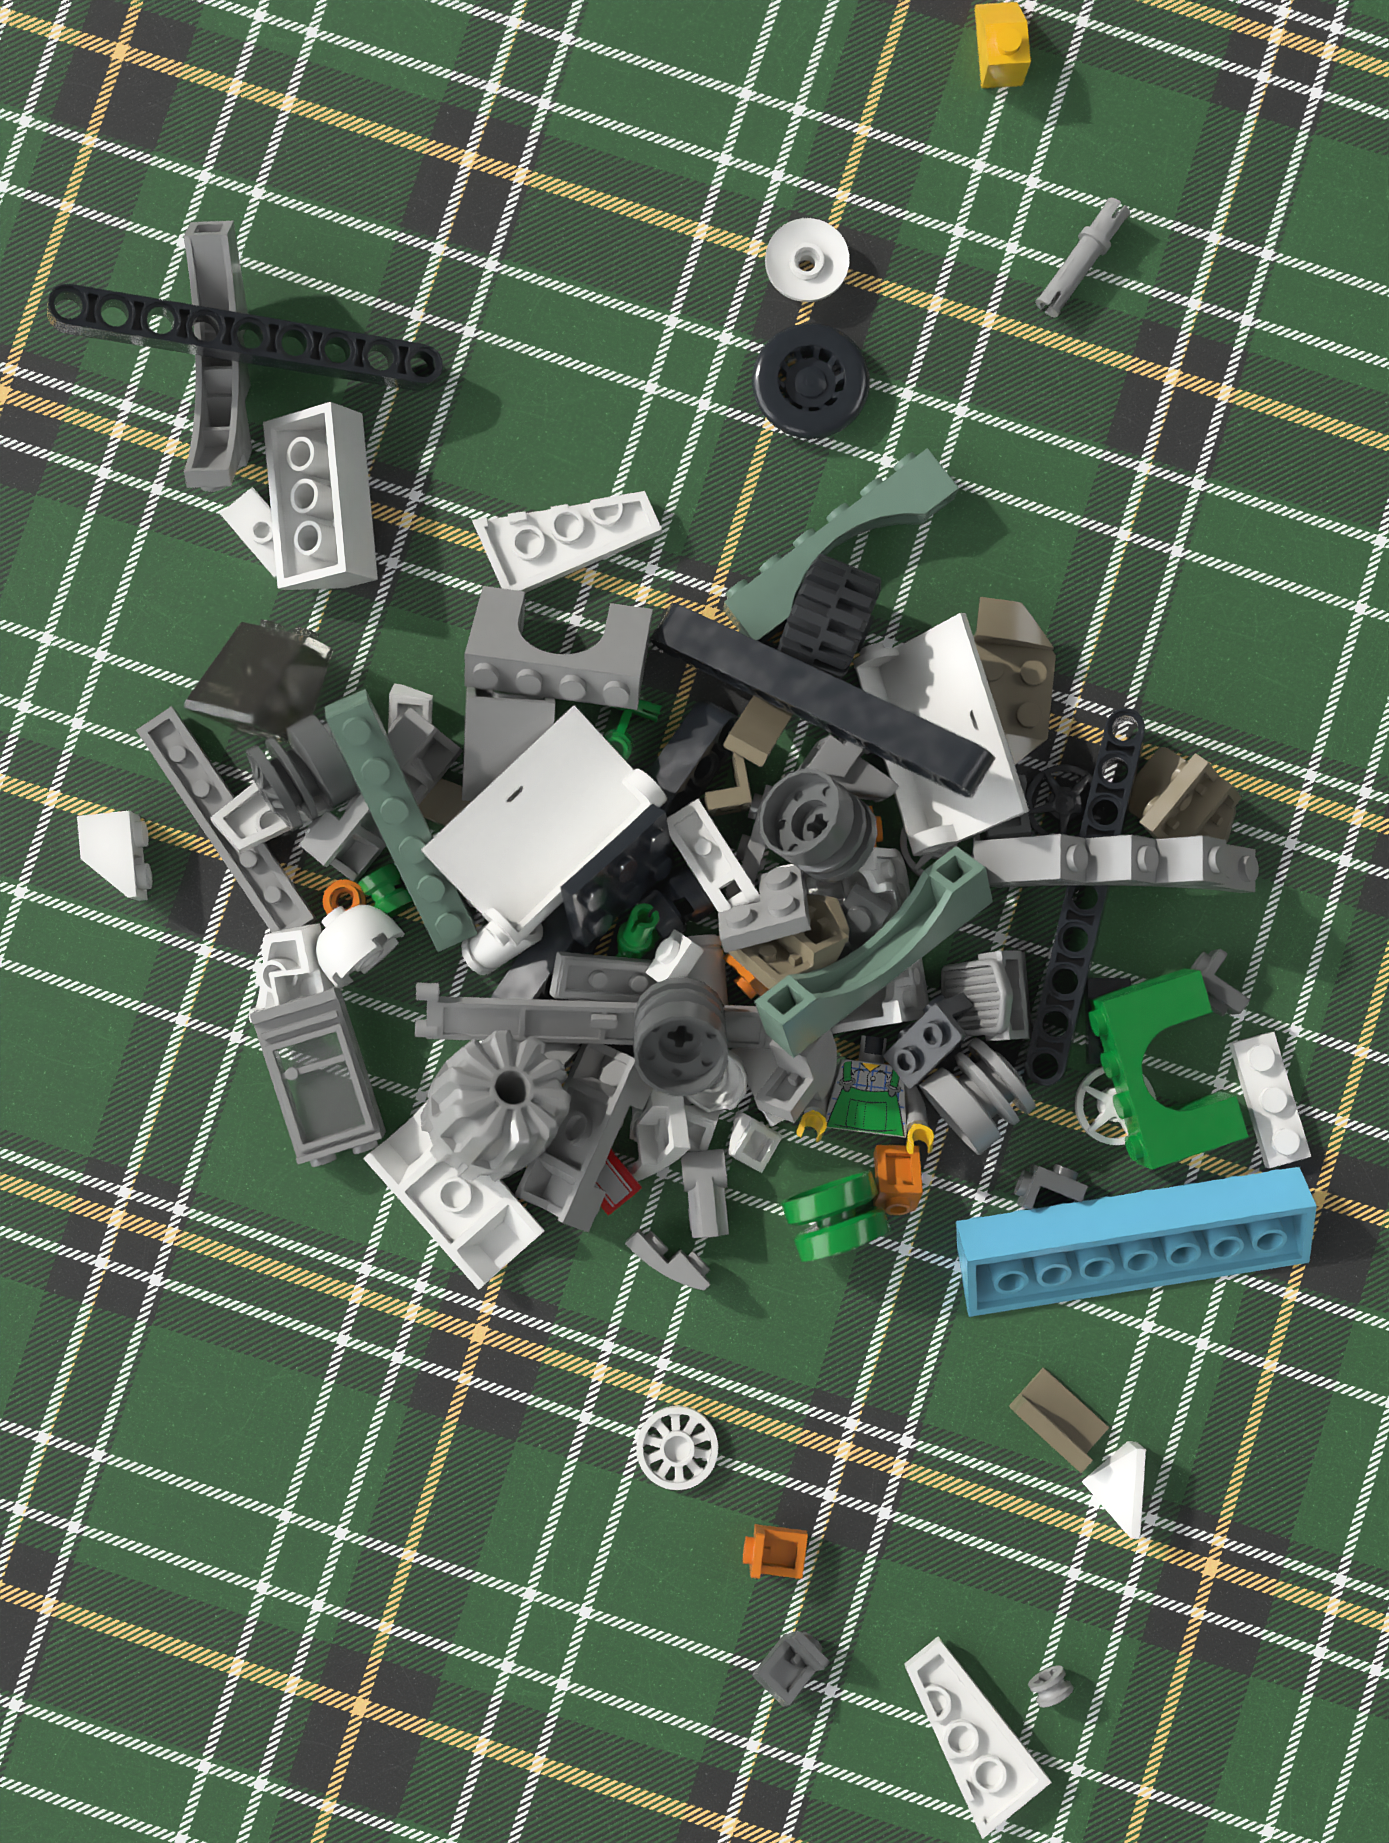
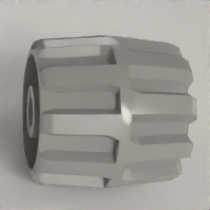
M510 1030L494 1031L481 1043L476 1039H472L444 1063L432 1081L427 1092L429 1099L421 1113V1130L428 1132L433 1144L430 1153L438 1163L445 1161L457 1170V1177L473 1181L480 1175H487L495 1182L507 1178L528 1166L546 1151L556 1136L560 1125L568 1115L571 1098L561 1088V1085L568 1077L560 1060H549L543 1054L546 1046L543 1042L533 1036L525 1041L515 1040Z

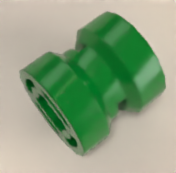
M395 863L388 864L372 872L358 883L364 895L371 896L372 900L375 901L374 907L382 910L390 918L414 904L408 889L403 887L402 877Z

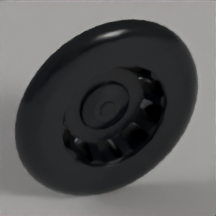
M804 323L782 330L764 345L754 364L752 388L759 409L772 425L795 437L817 439L842 431L858 417L868 398L870 375L863 353L846 334L828 325ZM804 354L813 355L812 358H802ZM819 356L827 358L829 360L828 363L820 360ZM793 359L795 361V364H793L792 367H789L787 365V362ZM835 367L838 368L840 374L837 376H835L834 372L832 371ZM779 374L786 377L785 382L778 379ZM843 386V391L835 392V387ZM782 393H786L788 398H784ZM830 401L834 403L831 406L827 405Z

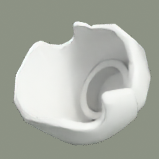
M728 1050V1064L723 1076L711 1088L695 1095L686 1096L688 1101L706 1112L734 1109L747 1092L748 1076L741 1059L731 1050Z

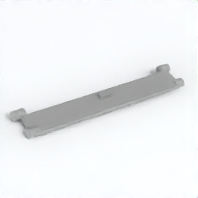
M439 983L416 984V1000H427V1020L415 1021V1037L446 1040L476 1039L483 1041L494 1031L510 1030L513 1039L525 1041L533 1036L541 1042L634 1045V1010L637 1005L636 1002L439 996ZM724 1005L728 1048L771 1049L770 1043L772 1039L764 1030L756 1006Z

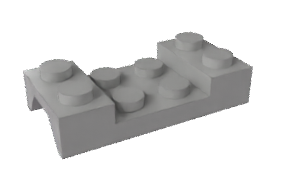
M411 707L405 714L398 716L388 730L387 736L419 805L463 750ZM362 793L356 794L348 802L345 809L346 813L341 819L326 810L322 817H318L308 826L305 838L299 844L325 867H328L329 864L355 883L358 882L387 846Z
M582 1043L562 1087L571 1098L568 1115L560 1125L556 1136L546 1151L527 1166L515 1196L558 1216V1221L563 1224L589 1232L606 1194V1191L595 1186L597 1178L605 1165L606 1158L618 1131L623 1125L630 1105L643 1110L653 1088L642 1080L635 1068V1059L604 1044Z

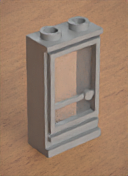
M333 986L326 991L306 997L301 996L284 1004L268 1009H258L249 1014L252 1025L255 1027L297 1156V1164L310 1161L311 1166L316 1167L336 1160L335 1153L352 1148L353 1154H358L376 1148L378 1146L377 1140L382 1139L386 1129L341 989Z

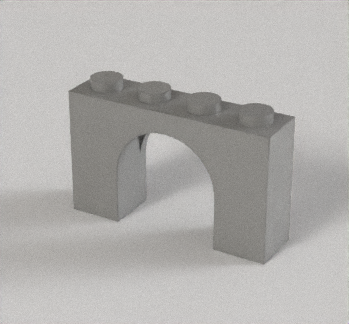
M483 586L465 651V686L637 710L650 642L653 609L610 603L605 631L596 645L579 653L553 654L533 647L522 637L525 617L524 591Z

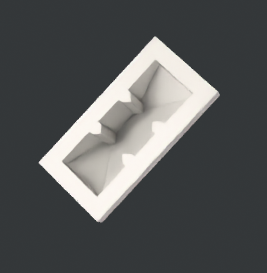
M1127 1441L1082 1482L1130 1538L1140 1539L1146 1449L1137 1442Z

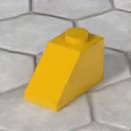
M1018 2L977 4L975 6L981 88L1023 86L1031 59L1028 24Z

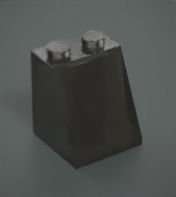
M264 619L260 620L259 625L241 622L187 697L184 708L235 731L263 738L273 737L279 742L290 744L286 728L311 714L313 715L333 649L319 642V634L309 629L295 626L293 632L285 631L286 627Z

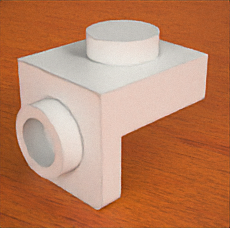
M674 929L669 938H666L659 945L656 957L645 973L657 982L667 978L687 977L705 949Z

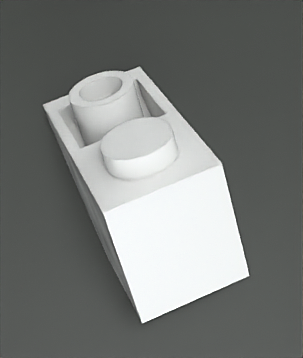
M131 811L77 816L81 860L128 898L138 901L148 900L147 889L152 887V873L149 864H144L143 847L148 845V830L145 821H140V816Z

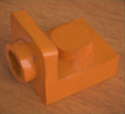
M876 1145L874 1150V1166L878 1193L873 1199V1206L883 1208L890 1215H904L915 1211L923 1194L919 1146H914L913 1154H909L904 1145Z

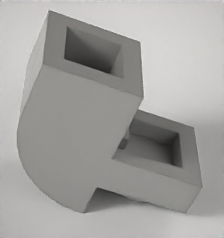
M831 1029L794 1058L775 1041H771L770 1047L778 1067L754 1098L758 1110L795 1123L812 1098L823 1101L832 1084L837 1064V1048Z

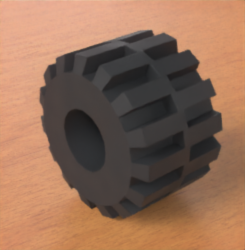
M820 554L812 562L782 633L778 651L842 680L847 674L855 652L861 651L875 616L871 615L881 591V578Z

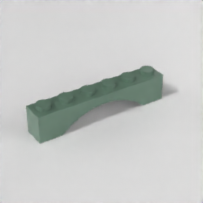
M927 448L918 456L914 452L907 454L893 467L896 472L885 481H882L880 477L874 479L861 490V499L850 507L847 503L838 506L827 516L828 524L817 532L810 528L801 534L793 542L795 549L783 558L778 553L768 559L759 568L761 574L750 583L743 579L731 587L725 594L728 599L724 601L723 611L738 631L764 644L785 628L792 605L812 562L820 554L826 556L835 547L853 536L875 528L898 524L921 525L953 501L959 487Z
M366 689L325 706L326 721L437 952L478 935L473 916L462 893L421 851L433 839V835L416 802Z
M957 846L947 852L922 872L914 889L899 910L864 945L845 958L824 968L786 976L754 1001L766 1034L790 1056L796 1057L991 904L993 900L986 867Z

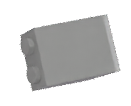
M466 687L462 800L470 801L471 803L554 724V698Z

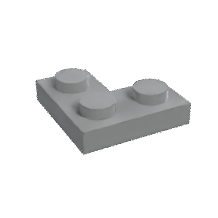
M795 865L778 867L758 875L759 902L737 905L729 910L718 913L720 941L725 953L811 930L805 878L801 869Z

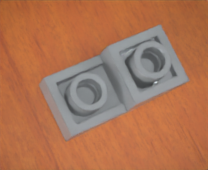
M638 1229L626 1240L625 1244L639 1258L661 1274L676 1282L700 1290H705L710 1286V1280L705 1276L710 1271V1268L694 1251L687 1256L680 1249L667 1260L663 1254L668 1251V1248L652 1231L644 1235Z

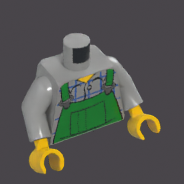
M861 1036L858 1061L839 1060L832 1084L822 1102L812 1098L806 1106L804 1115L797 1128V1135L801 1137L805 1127H813L818 1133L816 1142L821 1141L826 1128L905 1138L908 1131L906 1150L909 1154H913L914 1141L917 1140L925 1142L928 1146V1153H931L934 1141L933 1131L928 1127L925 1103L917 1086L908 1088L890 1065L884 1064L885 1058L883 1055L886 1051L887 1039L871 1036Z

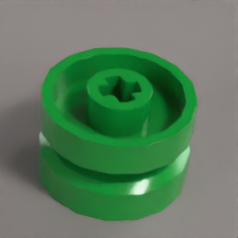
M871 1171L852 1174L824 1183L780 1202L788 1224L800 1226L816 1222L815 1225L799 1232L793 1239L802 1262L835 1256L854 1250L891 1231L883 1208L872 1206L855 1210L856 1207L874 1199L878 1193Z

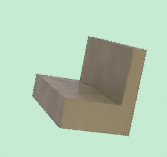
M734 752L731 763L736 787L705 793L704 804L710 818L749 811L752 800L744 757Z
M1045 1368L1038 1372L1009 1405L1024 1422L1080 1473L1093 1461L1087 1455V1452L1109 1429L1103 1421Z

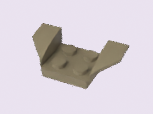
M980 597L977 628L973 638L1015 765L1048 739L1056 655L1052 651L1054 647L1021 602Z

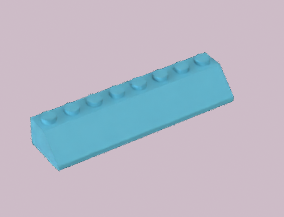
M1300 1167L956 1221L957 1251L969 1317L1309 1263L1317 1205Z

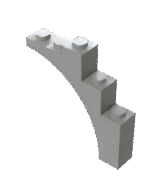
M234 221L190 222L183 237L188 263L192 305L248 314ZM205 322L194 324V334L198 339L211 341L216 338V332L210 324ZM241 330L237 333L240 344L245 347L243 339L245 330ZM195 355L196 379L193 433L184 475L187 488L200 487L204 491L213 492L222 490L226 486H231L236 471L241 467H246L249 461L252 443L245 399L251 383L247 363Z
M1056 834L974 841L973 859L986 867L989 886L997 888L1119 885L1196 888L1248 893L1255 892V880L1259 873L1255 849L1228 845L1226 840L1207 836L1152 839L1135 835L1080 838Z

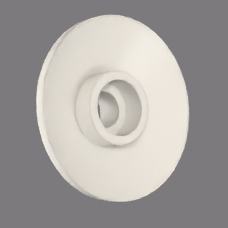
M801 218L786 223L774 233L766 249L765 267L771 283L780 293L796 301L814 302L832 295L842 285L849 268V251L844 238L833 226L818 219ZM802 261H810L814 268L811 271H803L800 269L799 264Z

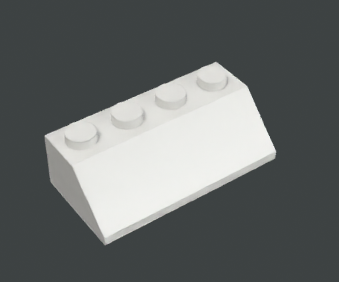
M328 402L263 422L278 589L346 588L378 580L362 413Z

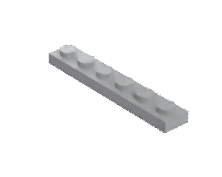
M171 706L136 730L270 931L276 932L306 926L315 921L317 918L265 842L240 854L211 822L210 817L235 797L177 710Z

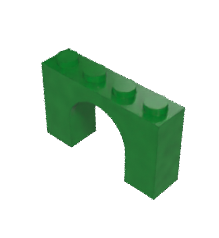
M1184 968L1089 999L1092 1011L1088 1014L1089 1022L1094 1034L1097 1037L1100 1036L1104 1049V1053H1101L1102 1067L1106 1075L1112 1078L1116 1094L1113 1095V1104L1119 1118L1125 1121L1128 1136H1125V1146L1133 1161L1149 1169H1155L1248 1138L1236 1095L1219 1091L1180 1105L1163 1106L1149 1093L1143 1079L1142 1063L1145 1051L1151 1040L1159 1032L1172 1025L1212 1013L1201 970Z

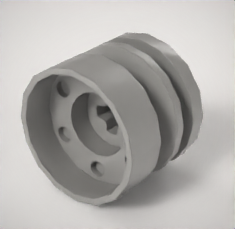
M974 1038L967 1046L977 1061L975 1064L962 1052H958L954 1055V1058L963 1073L958 1079L948 1070L940 1067L922 1082L919 1087L953 1131L977 1155H980L1001 1137L992 1119L995 1115L998 1114L1006 1122L1016 1125L1019 1122V1118L1010 1103L1012 1102L1025 1114H1029L1036 1108V1105L1028 1093L1023 1079L1013 1066L999 1052L989 1048L979 1038Z

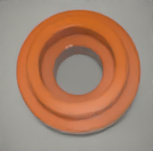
M338 880L329 885L323 896V907L326 913L329 914L339 907L338 899L345 893L350 894L353 899L351 907L345 909L346 911L357 905H366V895H364L359 884L351 880Z

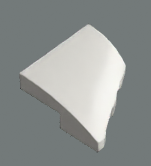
M320 923L280 930L264 936L261 951L263 964L257 971L255 984L260 986L257 1005L255 1008L250 1009L249 1014L258 1009H268L284 1004L289 1000L301 996H310L333 987L332 982L325 975L317 960L316 945L318 937L322 933Z
M653 1089L643 1110L632 1106L630 1139H634L638 1143L639 1160L633 1167H628V1170L637 1181L668 1167L690 1149L683 1096H672Z

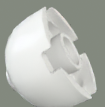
M357 905L347 911L342 906H339L322 920V924L326 928L317 940V960L325 975L336 988L340 989L353 982L349 977L350 973L356 970L357 972L362 971L365 974L385 958L399 943L395 938L403 937L405 933L386 913L371 905Z

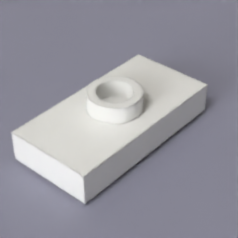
M252 487L220 513V515L277 580L271 508Z

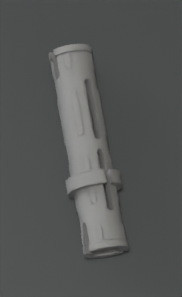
M1108 198L1090 227L1086 226L1082 229L1078 236L1080 241L1041 296L1035 301L1040 310L1045 305H1049L1044 312L1051 317H1058L1061 309L1099 255L1107 253L1111 247V238L1130 215V210L1126 205L1120 211H1116L1121 201L1115 198Z

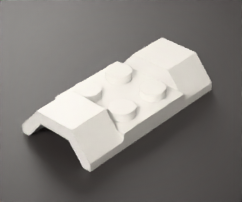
M425 1103L412 1118L363 1159L479 1290L545 1230L502 1180L494 1182L490 1176L480 1175L475 1180L469 1181L457 1177V1170L445 1161L441 1163L436 1161L430 1153V1149L433 1146L428 1132L421 1130V1113L426 1105Z

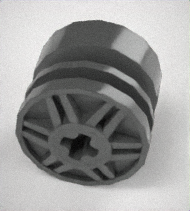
M312 714L286 728L288 740L292 747L288 751H285L273 737L265 740L266 747L272 758L271 760H268L256 745L245 750L251 765L252 777L258 790L271 811L280 817L291 831H295L303 826L296 809L297 806H300L310 820L313 821L318 818L317 807L313 797L319 795L329 807L334 809L358 794L356 782L341 752L323 724Z
M800 769L787 774L772 787L763 801L759 816L760 835L766 846L806 874L822 882H836L850 877L859 870L872 853L877 837L876 817L870 807L858 799L857 796L847 791L845 787L832 777L818 769Z
M688 977L667 978L653 984L640 996L634 1010L635 1068L642 1080L656 1091L672 1096L695 1095L711 1088L723 1076L728 1064L725 1006L718 993L704 982Z

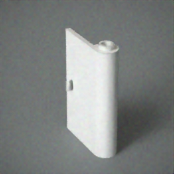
M966 613L957 614L899 647L884 648L883 643H875L861 649L859 652L860 656L853 663L862 690L981 745L995 756V761L973 798L961 796L884 759L889 778L899 785L894 795L914 856L926 855L945 849L1029 811Z
M572 706L425 845L421 851L487 919L489 924L485 929L500 945L505 946L510 942L516 947L563 902L560 886L651 804H655L660 808L667 801V797L658 784L640 769L633 770L575 706Z

